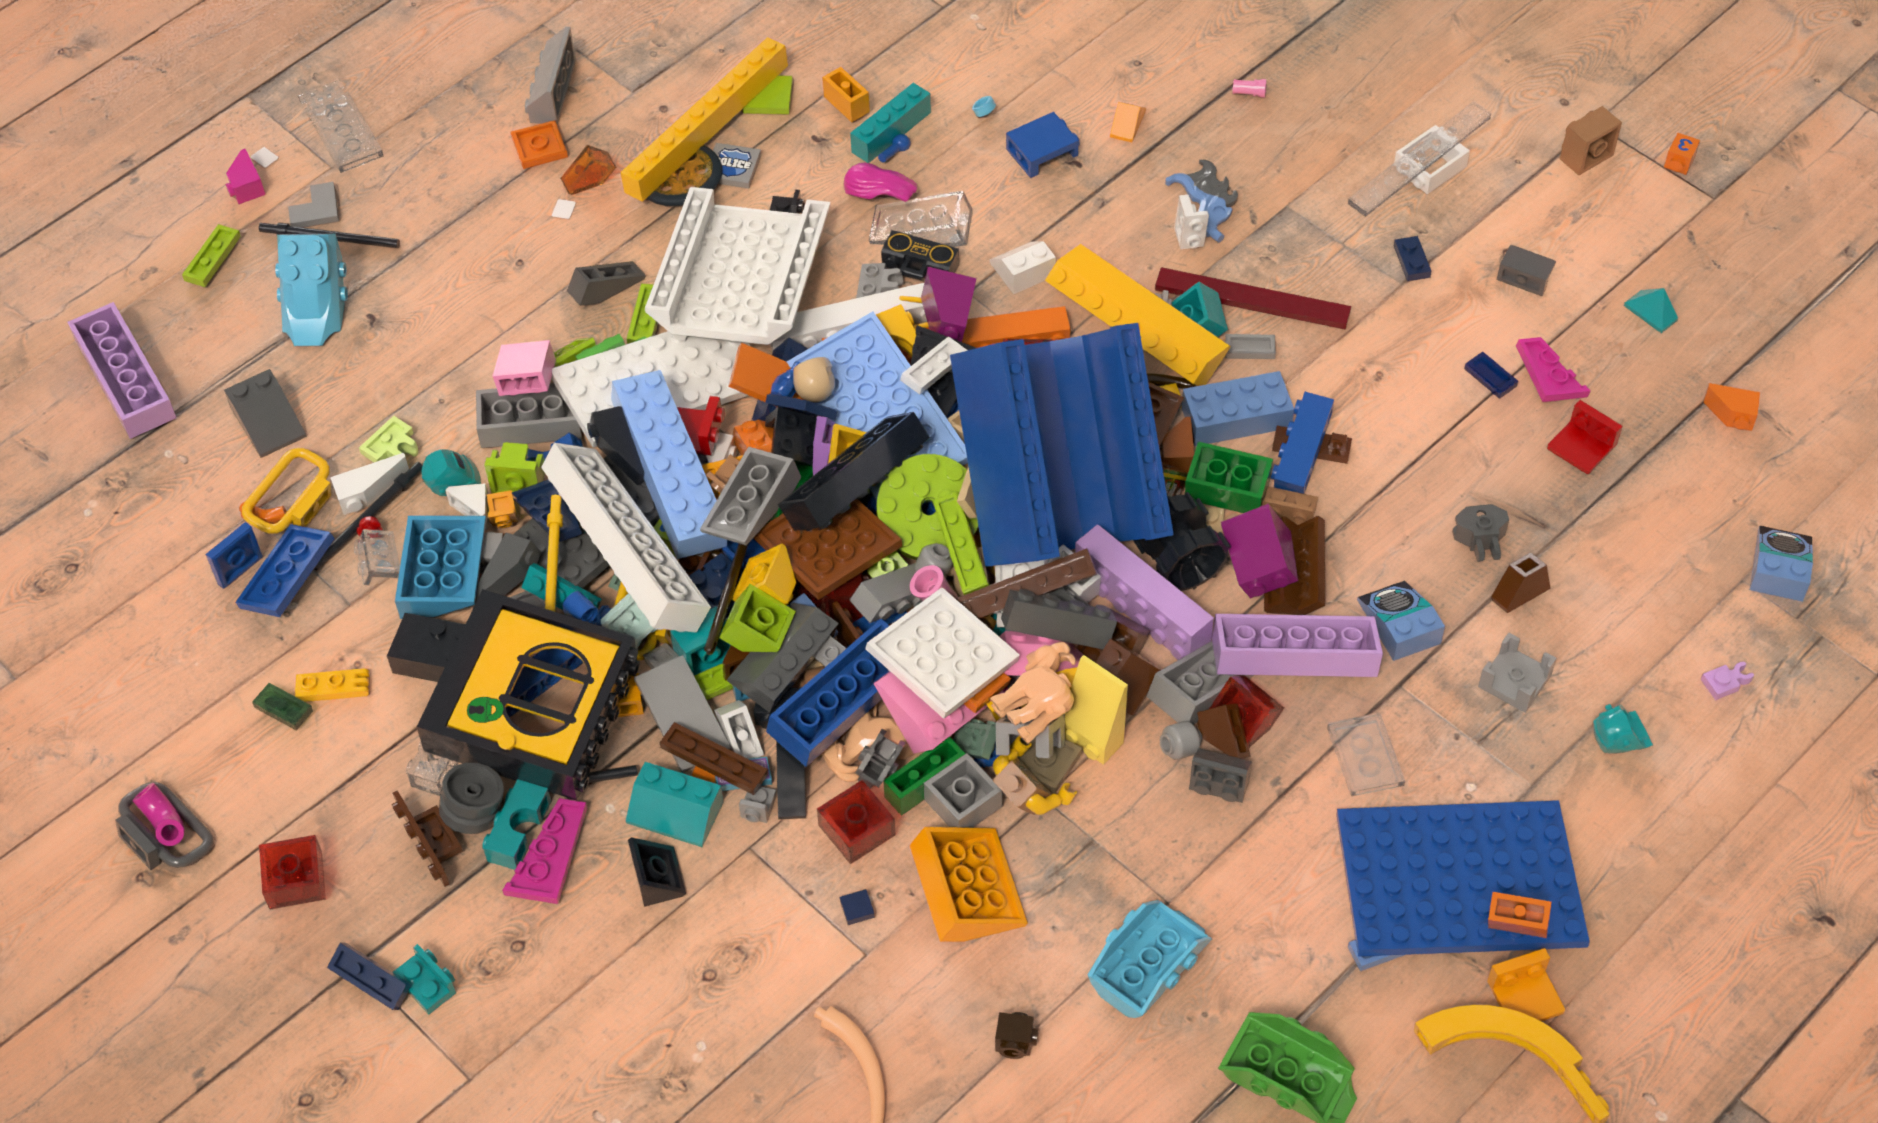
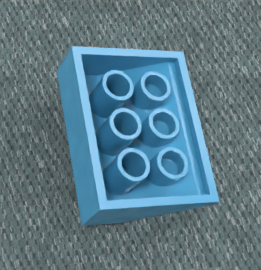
M408 516L395 596V604L400 619L403 618L404 613L432 618L475 605L486 516Z

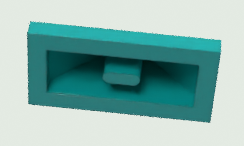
M1664 288L1640 290L1624 303L1627 309L1661 334L1678 321V316Z

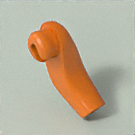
M243 502V503L240 505V507H239V511L241 512V517H242V518H243V516H242V506L244 505L245 502ZM255 506L252 510L255 516L270 524L278 523L287 512L284 506L271 509H261Z

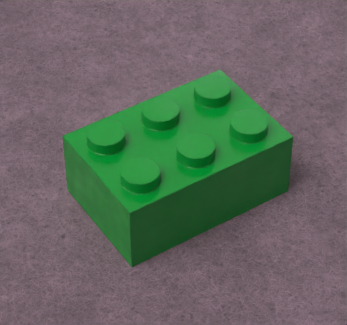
M1198 441L1186 478L1184 494L1189 492L1194 499L1199 498L1206 505L1240 513L1251 511L1262 506L1271 478L1273 459Z

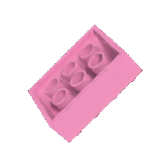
M891 671L873 683L914 754L933 750L987 707V705H984L977 713H974L962 704L943 719Z

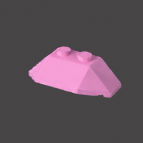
M1005 631L999 637L1020 656L1018 662L1004 673L1006 675L1021 676L1026 672L1025 666L1028 664L1026 656L1029 653L1036 651L1044 645H1052L1064 641L1015 631ZM1064 642L1069 645V653L1076 659L1075 665L1068 661H1063L1056 672L1078 667L1083 654L1072 643Z

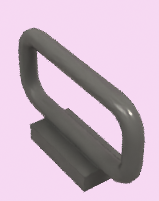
M145 783L126 794L118 805V812L121 815L115 819L118 836L150 870L160 865L159 858L171 867H186L205 856L214 845V837L210 830L162 783ZM151 783H154L177 810L180 817L203 840L199 847L182 857L172 855L130 810V805L134 803L133 799Z

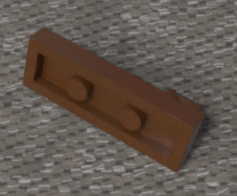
M1277 425L1272 451L1279 452L1282 443L1287 444L1289 436H1286L1287 427ZM1334 432L1332 434H1325L1317 459L1348 464L1352 438H1348L1346 434Z

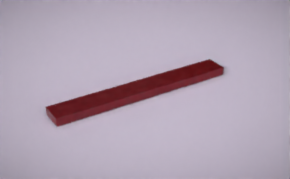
M1163 267L1160 268L1155 284L1156 291L1163 292V290H1166L1170 294L1182 295L1196 283L1201 282L1218 292L1221 304L1344 330H1346L1351 312V306Z

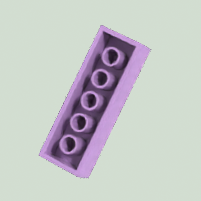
M114 302L67 322L78 347L130 439L176 419L167 394Z
M1097 524L1076 542L1075 553L1087 548L1096 572L1101 576L1098 595L1109 600L1118 612L1126 614L1132 621L1149 629V634L1153 640L1160 645H1164L1177 660L1211 642L1214 617Z
M1215 614L1212 644L1217 674L1378 677L1383 652L1374 616Z

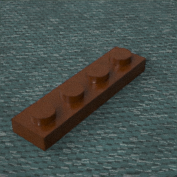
M675 722L659 742L661 749L752 795H755L768 776L767 768Z

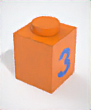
M1677 133L1668 151L1664 168L1687 175L1696 157L1700 140Z

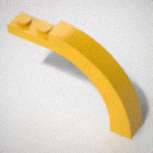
M1468 1005L1445 1009L1415 1022L1414 1033L1430 1055L1448 1045L1472 1039L1500 1040L1522 1047L1542 1059L1554 1070L1592 1123H1605L1610 1115L1608 1112L1609 1106L1601 1095H1595L1589 1087L1591 1082L1582 1070H1577L1583 1060L1582 1056L1562 1035L1534 1017L1504 1007Z

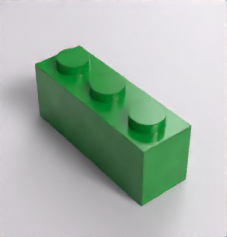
M948 737L933 750L925 751L883 780L884 797L902 816L924 800V783L965 755V752Z

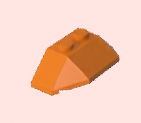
M746 421L742 425L734 427L732 435H734L735 446H737L741 455H744L748 447L771 453L774 429L766 427L765 421Z

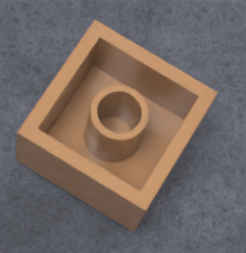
M1603 106L1588 112L1577 121H1572L1566 128L1560 160L1577 175H1581L1612 157L1615 152L1622 122Z

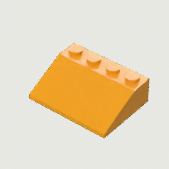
M924 827L909 845L940 942H965L1025 927L1028 924L996 828Z

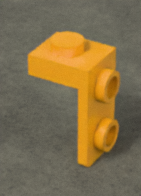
M512 490L486 495L489 507L488 518L492 526H497L498 529L511 527L513 522H518L515 503L511 494Z

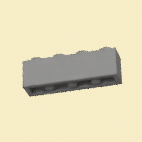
M915 563L861 582L850 601L869 623L880 619L886 620L896 613L902 614L907 609L916 607L923 602L910 591V581L916 573Z

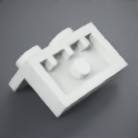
M1179 195L1174 229L1180 249L1203 247L1205 243L1209 214L1208 211L1196 212V206L1191 204L1189 195Z

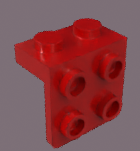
M710 396L706 410L677 407L696 454L712 455L714 445L719 439L720 425L724 422L725 408L721 406L720 397Z

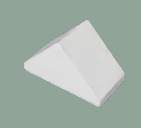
M485 484L450 486L445 490L451 507L464 516H486L485 531L489 528V507L486 496L488 492Z

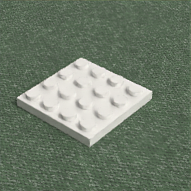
M942 587L867 642L866 650L943 719L1018 662L1020 656Z

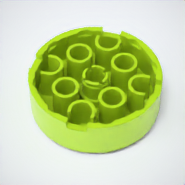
M922 454L902 461V466H895L887 474L888 477L882 482L879 489L876 515L902 539V547L896 551L910 559L917 560L922 548L926 545L938 543L947 547L937 513L926 515L922 512L921 506L926 502L933 503L932 500L956 491L960 493L967 469L955 460L942 455ZM967 516L974 536L978 528L977 517L969 519Z

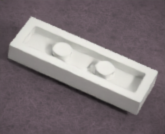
M948 336L904 371L900 381L920 395L952 369L951 354L967 351V349Z

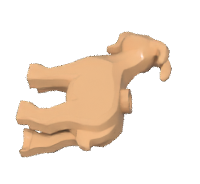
M1064 642L1044 645L1036 651L1029 653L1026 656L1028 664L1025 666L1026 672L1005 693L990 698L993 702L991 706L994 712L1000 718L1007 715L1008 719L1015 726L1020 722L1023 724L1033 720L1029 725L1017 729L1020 737L1027 744L1043 732L1049 723L1070 711L1073 705L1074 697L1069 689L1071 683L1063 673L1056 674L1061 662L1068 661L1072 665L1076 663L1075 657L1069 653V645ZM1023 705H1026V706L1023 707L1022 709L1013 710V709H1016V708L1021 707V706H1023Z
M878 703L850 728L844 745L836 740L821 753L828 767L843 781L854 782L858 780L859 775L852 773H855L859 767L851 765L858 760L857 758L865 745L871 748L881 729L887 731L884 737L898 745L900 740L905 742L896 759H906L914 754L894 718L876 717Z

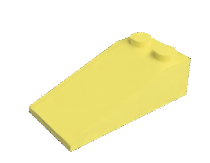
M1083 655L1080 658L1071 687L1074 702L1070 711L1065 713V739L1082 747L1087 757L1097 760L1104 765L1124 743L1128 684Z

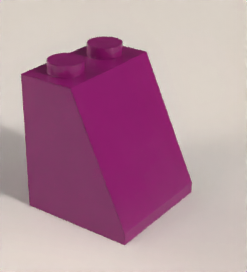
M928 267L921 301L929 330L962 342L977 278Z
M1269 504L1221 522L1224 536L1231 546L1228 550L1238 584L1250 599L1298 581L1291 531Z

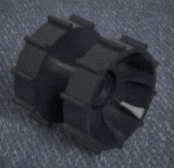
M1186 492L1184 495L1167 496L1174 535L1151 540H1133L1141 554L1146 553L1156 561V572L1180 591L1192 588L1195 590L1197 586L1205 583L1210 578H1215L1216 573L1223 567L1225 562H1229L1228 549L1231 548L1222 532L1217 533L1211 526L1206 525V515L1209 512L1199 498L1194 499L1189 492Z

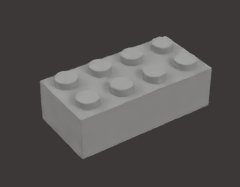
M550 383L548 391L525 393L514 396H499L497 388L476 390V426L481 448L503 446L504 442L530 444L557 441L569 432L582 439L581 427L554 383Z

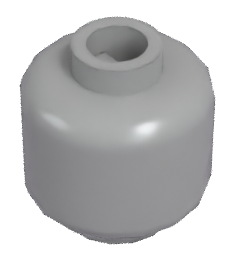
M938 543L923 547L915 563L916 572L925 566L934 565L942 570L946 578L953 565L948 548Z
M1188 721L1179 722L1165 727L1160 736V747L1164 754L1174 760L1195 755L1198 748H1200L1202 735L1199 729Z

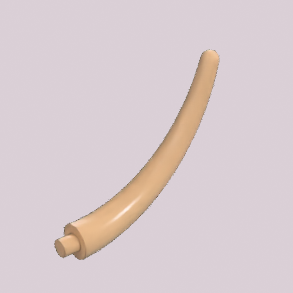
M830 1006L828 1010L818 1007L814 1017L822 1021L821 1027L832 1032L845 1042L862 1066L870 1093V1123H883L885 1112L884 1082L877 1056L871 1044L860 1028L845 1014L839 1012L833 1006Z

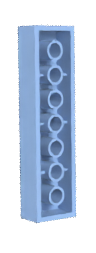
M661 370L612 381L611 401L614 407L621 406L645 472V483L676 558L680 559L727 547L726 539L700 531L702 524L717 500Z

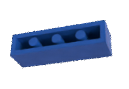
M1306 391L1302 400L1297 399L1293 413L1296 414L1295 421L1289 422L1286 436H1289L1287 444L1282 443L1278 455L1281 458L1280 464H1275L1272 470L1271 479L1274 480V488L1305 494L1333 413L1334 399Z

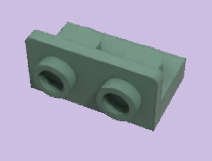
M971 719V722H967L955 732L953 741L965 754L968 753L970 757L989 760L995 748L996 722L987 721L986 724L980 720Z

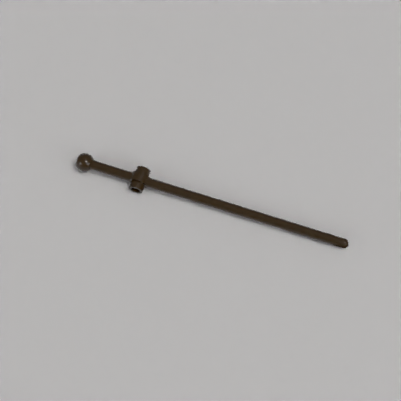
M750 542L747 545L738 543L704 647L707 655L715 652Z

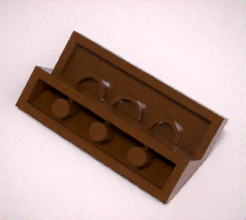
M1283 516L1280 519L1291 531L1298 581L1264 593V611L1272 614L1306 615L1325 606V520L1320 516H1316L1297 525L1286 516Z

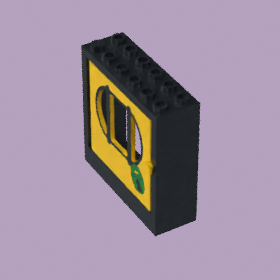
M482 589L417 725L423 751L462 764L480 763L492 768L499 776L514 781L519 779L548 788V791L577 801L580 792L584 793L588 786L590 769H595L600 755L598 751L601 745H605L608 741L610 734L608 728L611 722H615L618 718L620 711L619 702L621 698L626 699L630 689L628 682L631 676L635 677L639 670L640 661H637L638 648L635 645V637ZM551 648L567 650L582 660L588 673L584 675L531 658L530 656L538 651ZM527 666L583 684L584 686L571 714L568 715L510 696L522 668ZM511 706L564 723V725L546 733L529 732L512 722L507 714L506 707Z

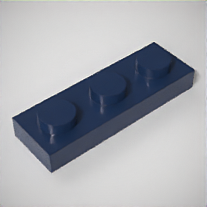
M339 943L327 966L329 970L392 1010H399L411 987L410 983L347 943Z

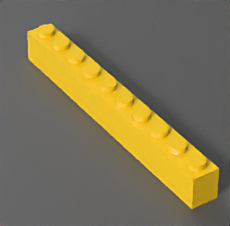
M768 37L620 172L624 192L642 202L695 154L701 146L710 140L788 67L785 45Z

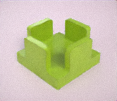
M508 442L503 443L500 456L498 450H492L491 457H486L484 465L491 494L509 490L515 492L543 482L545 472L541 468L545 461L543 454H537L536 461H526L529 450L528 445Z

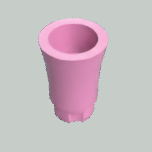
M929 565L919 569L910 581L911 593L922 601L941 587L955 599L958 598V595L947 582L942 570L937 566Z

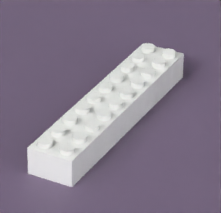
M554 443L541 468L548 476V480L555 486L559 495L569 506L570 511L576 516L581 527L588 533L593 544L602 553L603 558L609 563L614 574L623 583L626 591L637 603V607L644 613L649 624L658 630L669 629L679 632H697L711 606L597 449Z

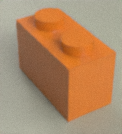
M1493 892L1488 917V928L1547 938L1551 902Z

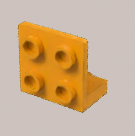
M1545 948L1492 965L1487 982L1500 1007L1519 1011L1539 1021L1564 1014L1565 1008L1546 973L1550 956Z

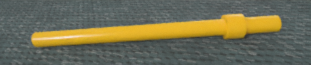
M560 495L551 496L550 513L547 515L549 542L545 609L554 612L556 609L560 528L563 526V515L561 514L562 497Z

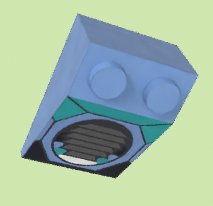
M1759 526L1749 590L1803 602L1811 582L1813 566L1812 536Z
M1406 581L1387 586L1357 598L1366 616L1375 617L1379 638L1393 661L1441 644L1445 625L1434 607Z

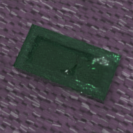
M268 683L252 701L254 708L296 731L313 712L310 704L271 683Z

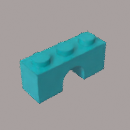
M517 779L514 787L510 788L506 794L505 805L502 811H498L495 816L494 827L491 833L487 834L483 840L482 849L484 850L487 862L515 870L519 862L523 861L529 846L526 835L515 831V828L524 822L541 824L551 804L548 788Z

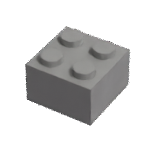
M966 753L924 783V800L949 827L973 828L1002 807V790Z

